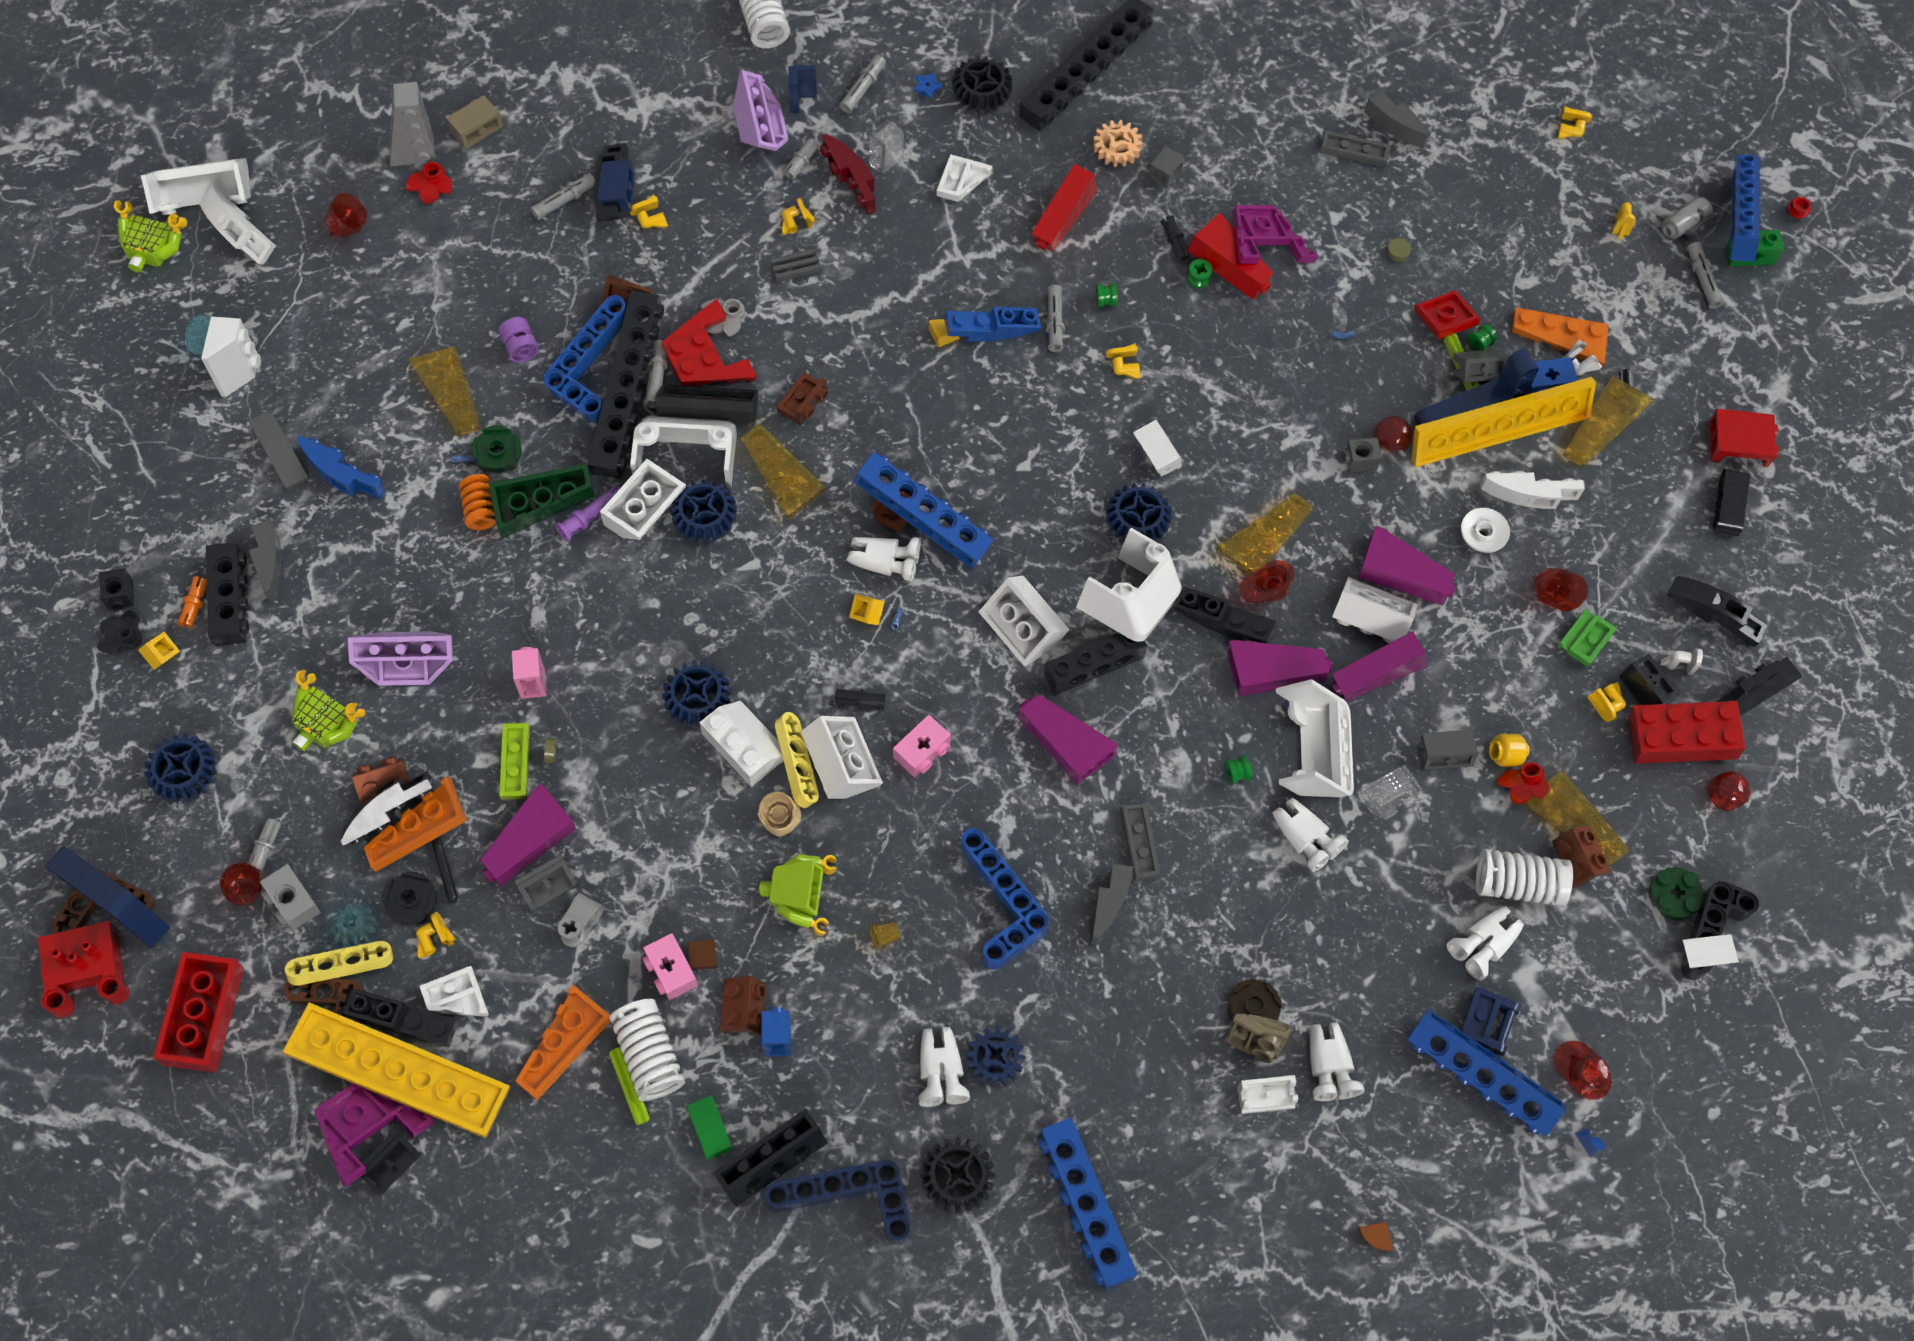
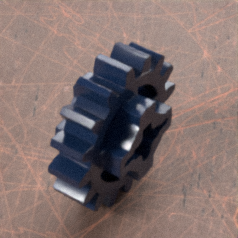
M999 1027L995 1028L994 1033L985 1028L983 1037L979 1033L975 1034L977 1043L969 1042L968 1047L973 1051L966 1053V1058L972 1059L967 1067L968 1069L975 1068L974 1078L982 1076L981 1084L984 1085L987 1080H990L992 1087L996 1086L997 1081H1001L1002 1085L1006 1086L1008 1077L1013 1081L1016 1080L1017 1076L1014 1071L1022 1072L1023 1067L1019 1063L1025 1061V1056L1019 1053L1023 1051L1024 1046H1016L1018 1036L1010 1038V1030L1007 1029L1002 1034ZM992 1040L1002 1041V1043H992ZM979 1049L984 1054V1058L980 1063L977 1057ZM1010 1051L1013 1052L1014 1056L1012 1065H1010V1061L1007 1059ZM991 1053L994 1055L1001 1054L1000 1061L998 1059L991 1060ZM989 1071H999L1000 1073L994 1074L990 1073Z

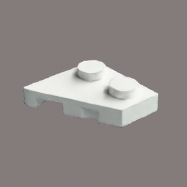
M950 154L937 189V196L959 202L991 175L992 166Z
M472 966L420 986L429 1012L484 1017L489 1015Z

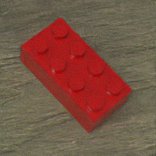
M1738 701L1634 705L1628 716L1635 764L1735 760L1745 750Z
M182 952L153 1056L161 1065L217 1073L244 967L236 959Z

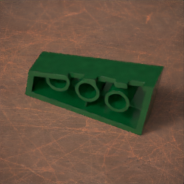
M587 463L489 483L497 527L502 539L595 496Z

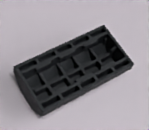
M663 384L656 395L658 416L754 422L756 419L758 390Z

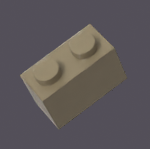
M485 95L471 101L470 104L453 112L446 118L450 132L465 150L503 127L500 112Z

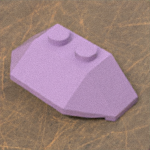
M742 70L739 74L733 101L740 140L743 143L777 151L789 140L781 105L771 89L764 83L765 80L762 75Z
M433 631L378 632L348 637L349 663L359 669L378 686L430 685L453 661L452 635Z

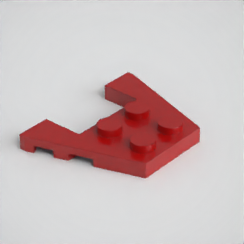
M718 299L712 301L662 341L661 347L681 386L712 384V382L726 381V383H735L738 380L756 381L757 375L748 358L724 366L706 331V328L726 321V315Z

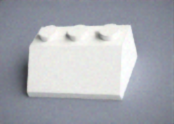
M211 317L201 359L220 395L227 397L255 378L256 370L261 366V356L257 353L254 342L251 341L248 330L245 329L241 319Z
M646 459L600 511L603 525L622 538L640 540L684 490L686 484Z
M1023 575L1007 578L979 611L981 616L1024 667L1055 647L1070 630Z
M1348 577L1332 617L1336 618V621L1342 625L1356 626L1367 635L1376 634L1383 637L1384 641L1391 643L1408 634L1418 604Z
M742 701L719 706L700 722L703 736L751 787L784 761L779 741Z
M819 716L801 731L828 799H846L883 784L855 717Z

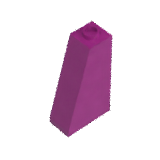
M1375 526L1358 578L1442 606L1447 597H1453L1456 584L1452 583L1455 576L1454 573L1385 529Z
M1412 631L1333 673L1334 682L1331 683L1335 694L1337 696L1342 695L1347 702L1427 666L1426 652Z
M1232 640L1229 641L1226 650L1238 696L1273 691L1279 687L1311 679L1317 683H1322L1326 681L1331 672V662L1329 658L1325 657L1324 649Z
M1037 695L1033 699H1026L1019 707L1018 719L1077 785L1112 759L1117 753L1118 745L1114 741L1041 695Z
M539 784L481 858L480 861L484 866L481 872L490 883L495 881L500 887L576 830L573 820L542 784Z

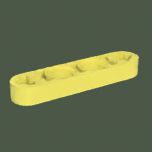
M786 712L776 719L775 729L794 801L800 807L808 808L818 800L819 792L808 750L801 734V723L795 714ZM790 743L796 747L798 753L791 749ZM796 766L802 770L804 776L799 775Z
M376 941L292 959L286 964L285 973L290 984L295 986L387 967L393 961V952L389 943ZM383 952V956L378 957V953ZM352 956L360 958L355 964L346 963L347 959ZM324 962L333 963L332 967L327 970L319 969V966ZM310 966H313L314 971L310 972ZM301 969L300 973L296 974V970Z

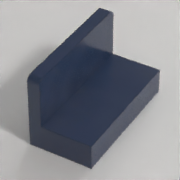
M814 65L788 66L790 113H799V98L817 97L816 66Z
M629 160L603 162L601 165L598 201L600 203L617 201L622 212H632L636 173Z

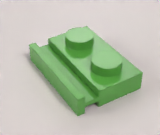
M1586 608L1559 643L1558 648H1563L1567 651L1568 655L1589 667L1617 628L1598 615L1594 616Z

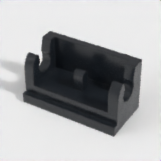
M1650 654L1632 662L1619 676L1641 705L1669 704L1680 694L1679 690Z
M395 1129L362 1162L366 1167V1173L361 1178L382 1196L421 1154Z

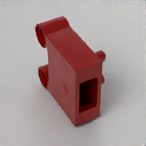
M110 921L38 937L44 987L41 1004L53 1016L65 1018L73 1012L75 1008L74 999L66 992L97 985L98 994L110 1004L118 1005L127 1000L130 990L124 982L118 929ZM118 985L114 993L108 994L112 986ZM63 998L61 1005L54 1008V1003L58 999Z

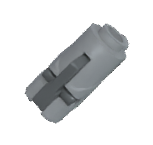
M1698 197L1693 201L1683 204L1680 210L1669 211L1657 205L1653 214L1665 219L1662 223L1664 235L1671 239H1677L1684 233L1693 235L1707 223L1712 216L1713 207L1708 200Z

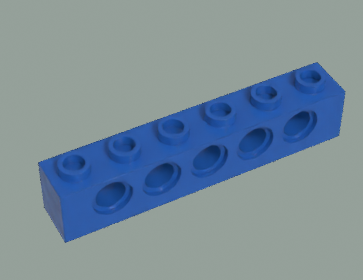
M1750 154L1736 155L1732 174L1730 260L1755 262L1760 239V156Z
M873 452L853 481L971 569H973L994 540L985 529L976 527L966 515L954 511L950 508L948 502L935 497L925 485L916 483L906 471L894 467L889 459L883 455ZM880 476L887 477L890 483L882 482ZM899 491H906L910 498L903 497ZM920 505L928 507L930 512H923L920 509ZM940 520L947 521L950 527L942 526ZM959 534L966 535L969 538V542L963 541Z
M1429 1008L1407 1039L1411 1042V1047L1421 1054L1426 1052L1434 1058L1433 1061L1436 1065L1444 1070L1449 1068L1457 1074L1456 1077L1460 1082L1467 1086L1473 1085L1479 1089V1093L1483 1098L1490 1102L1496 1101L1502 1105V1109L1506 1114L1513 1118L1519 1117L1525 1121L1526 1127L1535 1134L1539 1135L1542 1133L1547 1137L1566 1110V1103ZM1436 1036L1442 1037L1446 1041V1046H1435L1432 1038ZM1459 1052L1465 1053L1469 1057V1062H1458L1455 1054ZM1488 1069L1493 1077L1483 1079L1479 1076L1478 1070ZM1503 1085H1511L1516 1093L1506 1095L1502 1092L1501 1087ZM1534 1101L1538 1104L1539 1109L1533 1112L1525 1108L1524 1103Z
M1072 1117L1041 1129V1138L1037 1139L1043 1155L1048 1154L1051 1164L1048 1165L1053 1180L1058 1179L1062 1188V1190H1059L1060 1198L1064 1206L1069 1205L1073 1215L1069 1217L1075 1233L1080 1232L1084 1242L1080 1243L1085 1258H1091L1095 1269H1092L1091 1272L1097 1286L1102 1285L1104 1291L1135 1279L1138 1275ZM1066 1147L1070 1150L1071 1156L1067 1159L1060 1158L1056 1153V1149ZM1071 1172H1076L1081 1176L1082 1182L1077 1185L1071 1184L1067 1179V1175ZM1081 1198L1089 1199L1092 1202L1093 1208L1089 1211L1080 1209L1078 1200ZM1092 1224L1100 1225L1104 1232L1103 1236H1092L1089 1232V1226ZM1105 1250L1112 1252L1115 1258L1114 1262L1105 1264L1100 1259V1253Z

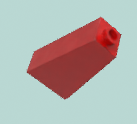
M1074 163L1031 233L1034 244L1044 251L1048 249L1052 252L1057 248L1097 192L1095 175Z
M1217 214L1194 236L1188 252L1194 257L1208 261L1212 265L1213 271L1252 300L1260 293L1264 295L1271 286L1269 281L1273 272L1262 259L1258 263H1239L1235 229L1223 215Z

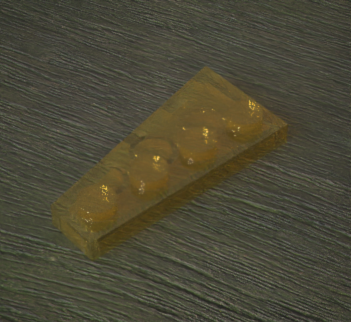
M455 346L408 359L410 365L416 371L420 380L426 386L458 436L482 430Z
M758 424L742 437L744 446L788 520L825 491V486L761 424Z
M1294 493L1273 507L1269 513L1254 520L1250 526L1238 531L1231 539L1222 542L1217 546L1216 551L1254 578H1257L1312 513L1314 506Z

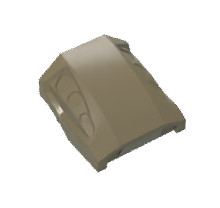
M1236 1014L1224 1041L1246 1054H1253L1262 1062L1271 1063L1273 1059L1276 1060L1294 1027L1266 1017Z

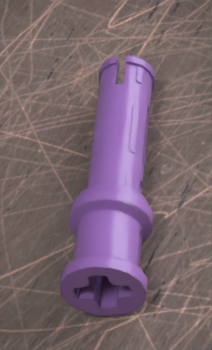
M615 485L585 508L574 510L571 513L572 515L563 522L555 523L557 532L566 542H569L571 536L581 529L586 530L589 523L601 515L600 511L620 488Z

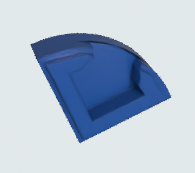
M1583 1128L1576 1132L1575 1135L1590 1157L1606 1148L1599 1137L1593 1138L1589 1134L1590 1130Z

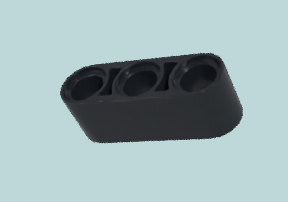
M1726 468L1723 469L1718 484L1713 521L1714 531L1734 536L1741 534L1745 521L1750 474Z

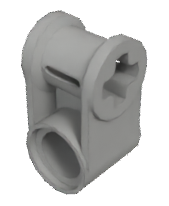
M579 893L573 899L569 909L558 924V932L563 944L571 948L581 945L592 927L600 919L604 906Z

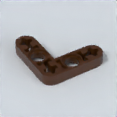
M98 869L128 890L140 901L144 900L146 906L151 911L154 910L155 901L149 893ZM74 889L52 923L53 934L63 932L60 929L62 925H69L71 927L70 930L84 927L97 905ZM87 899V907L82 911H75L74 905L77 900ZM71 912L74 916L78 917V919L75 920L73 917L71 918L69 916V913Z
M328 979L300 985L303 990H311V998L307 992H299L298 996L295 997L291 991L297 989V986L289 982L284 986V994L292 1003L335 1006L334 1013L341 1016L344 1015L343 1012L346 1007H343V1005H347L349 1000L345 993L350 992L352 987L364 991L360 983L347 979ZM330 986L332 992L329 997L321 999L317 996L320 987Z

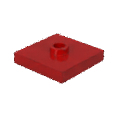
M1456 290L1415 305L1414 311L1438 340L1480 324V317Z

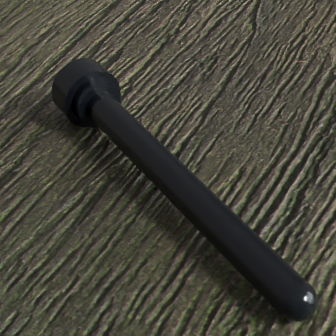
M415 796L413 798V800L417 802V804H420L423 801L422 797L416 798ZM439 836L432 840L431 844L447 900L450 903H455L458 900V895L442 839Z

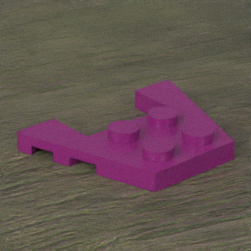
M1236 205L1233 209V222L1240 264L1259 262L1261 255L1256 245H1288L1297 263H1315L1319 257L1314 250L1310 252L1305 246L1306 241L1302 236H1296L1292 232V225L1274 205Z
M354 1083L314 1110L315 1118L344 1188L366 1173V1167L351 1152L353 1148L393 1120H396L413 1139L432 1126L434 1120L426 1113L423 1115L413 1110L412 1107Z

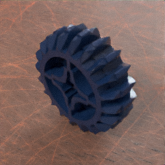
M702 478L701 484L696 485V482L692 480V487L686 486L683 492L672 502L673 508H671L670 512L673 517V525L676 526L679 533L684 534L686 540L692 536L695 543L699 538H702L706 544L707 538H712L716 542L718 534L725 537V530L731 531L732 523L736 522L737 506L735 505L734 496H731V491L729 489L724 490L722 483L715 486V481L712 479L709 484H706ZM717 502L724 508L722 514L717 513V509H715ZM687 508L691 510V520L684 515Z
M1134 482L1131 488L1124 485L1122 491L1117 489L1114 496L1110 497L1109 505L1106 507V521L1110 523V531H1115L1116 538L1123 536V543L1131 528L1154 541L1156 538L1161 540L1164 532L1168 531L1169 523L1172 520L1170 515L1172 508L1168 506V498H1162V491L1154 492V485L1147 489L1145 483L1141 487H1137ZM1133 502L1131 506L1125 507L1124 510H1120L1124 505ZM1153 519H1158L1154 524L1145 527L1146 523L1152 522Z
M693 660L692 666L688 667L683 662V670L674 668L675 676H667L669 683H664L663 685L665 692L662 694V698L666 701L664 703L665 709L670 710L669 714L672 718L677 717L678 723L681 724L686 720L687 726L690 728L693 722H696L697 727L700 728V722L719 706L730 704L731 699L729 695H731V688L728 687V678H723L724 672L722 670L716 671V665L712 664L707 668V662L703 661L700 666H697V662ZM683 685L686 692L682 695V699L678 701L676 699L677 693ZM716 687L717 695L710 703L708 695L711 693V689Z
M184 733L180 739L178 735L173 734L172 741L169 742L168 739L163 738L164 745L161 747L155 745L156 752L148 753L151 761L144 762L145 767L148 769L144 772L145 777L149 779L147 784L150 788H153V792L157 796H161L166 801L172 799L178 803L182 797L185 802H189L191 795L199 798L198 792L201 789L208 792L206 784L214 783L211 775L218 774L217 769L214 767L218 764L217 759L213 757L215 752L212 748H209L206 741H201L195 735L190 738L188 734ZM200 760L199 768H198L196 774H194V770H195L196 766L198 765L197 762ZM168 762V767H167V769L164 771V775H163V769H164L166 763ZM175 764H177L180 767L183 766L187 772L183 771L182 769L179 770Z

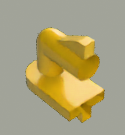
M1564 106L1561 119L1576 123L1575 126L1561 124L1558 139L1583 136L1585 125L1591 122L1592 114Z
M655 194L645 201L632 205V212L630 214L637 215L642 228L668 227L663 212L650 217L646 213L649 210L658 208V199L655 197Z
M801 197L796 199L808 228L813 227L812 223L816 222L815 218L804 206ZM795 205L782 211V232L784 235L798 230L793 217L800 214Z
M1629 202L1623 203L1616 215L1617 221L1612 228V234H1618V239H1623L1624 235L1629 236L1636 222V217L1632 214V206Z
M1136 343L1106 351L1107 358H1114L1112 362L1116 375H1126L1134 379H1140L1139 363L1123 364L1122 358L1136 356L1138 351Z
M1618 682L1603 689L1604 692L1599 688L1588 696L1596 711L1606 722L1614 720L1616 712L1626 707V702L1621 695Z
M438 912L431 914L433 924L429 922L416 931L418 957L420 959L436 952L430 935L435 932L438 933L441 942L448 946L454 944L453 941L456 940L447 929L443 918Z

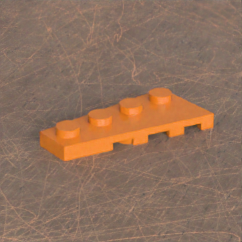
M1515 308L1511 332L1538 343L1542 341L1548 343L1553 349L1560 352L1561 350L1569 352L1580 339L1581 342L1585 341L1587 345L1574 357L1583 361L1584 358L1587 359L1589 356L1594 355L1602 365L1601 368L1605 364L1609 324Z
M446 776L440 781L442 785L435 791H430L427 795L423 796V801L413 810L410 808L401 815L402 818L394 826L389 825L364 847L371 869L377 872L467 821L452 779Z
M573 984L568 991L569 995L566 1001L559 1006L555 1013L557 1016L550 1028H546L543 1033L542 1041L537 1050H533L516 1079L517 1084L535 1100H538L611 1022L609 1019L610 1015Z

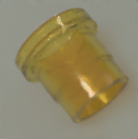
M895 921L880 925L877 923L870 925L871 939L877 950L883 949L887 944L900 940V931Z

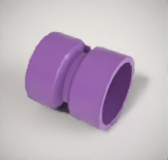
M514 317L506 320L499 326V335L511 361L516 363L525 362L538 354L539 346L525 318Z

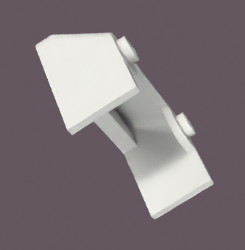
M246 158L158 170L141 175L150 214L161 211L162 215L177 213L176 208L198 205L211 186H215L230 201L232 200L234 204L247 203V199L251 197Z
M658 415L646 416L634 430L630 461L632 475L641 466L643 446L652 445L656 441L709 444L716 450H726L724 474L726 488H731L737 438L736 426L730 420L664 417Z
M1131 528L1118 559L1143 572L1148 577L1138 589L1129 583L1123 582L1117 583L1110 589L1089 577L1076 608L1133 641H1144L1176 602L1182 590V585L1168 549Z
M1312 679L1276 688V693L1289 701V718L1300 726L1302 770L1294 771L1291 777L1279 779V784L1299 796L1345 797L1352 795L1354 781L1351 714L1347 702Z

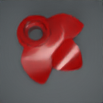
M437 162L425 164L423 170L412 174L406 183V190L419 191L420 198L425 204L435 202L440 193L450 194L453 187L451 179L445 175L444 168Z
M1535 762L1524 764L1520 770H1509L1497 781L1499 786L1510 788V799L1515 804L1525 803L1532 796L1543 799L1549 792V784L1545 780V771Z

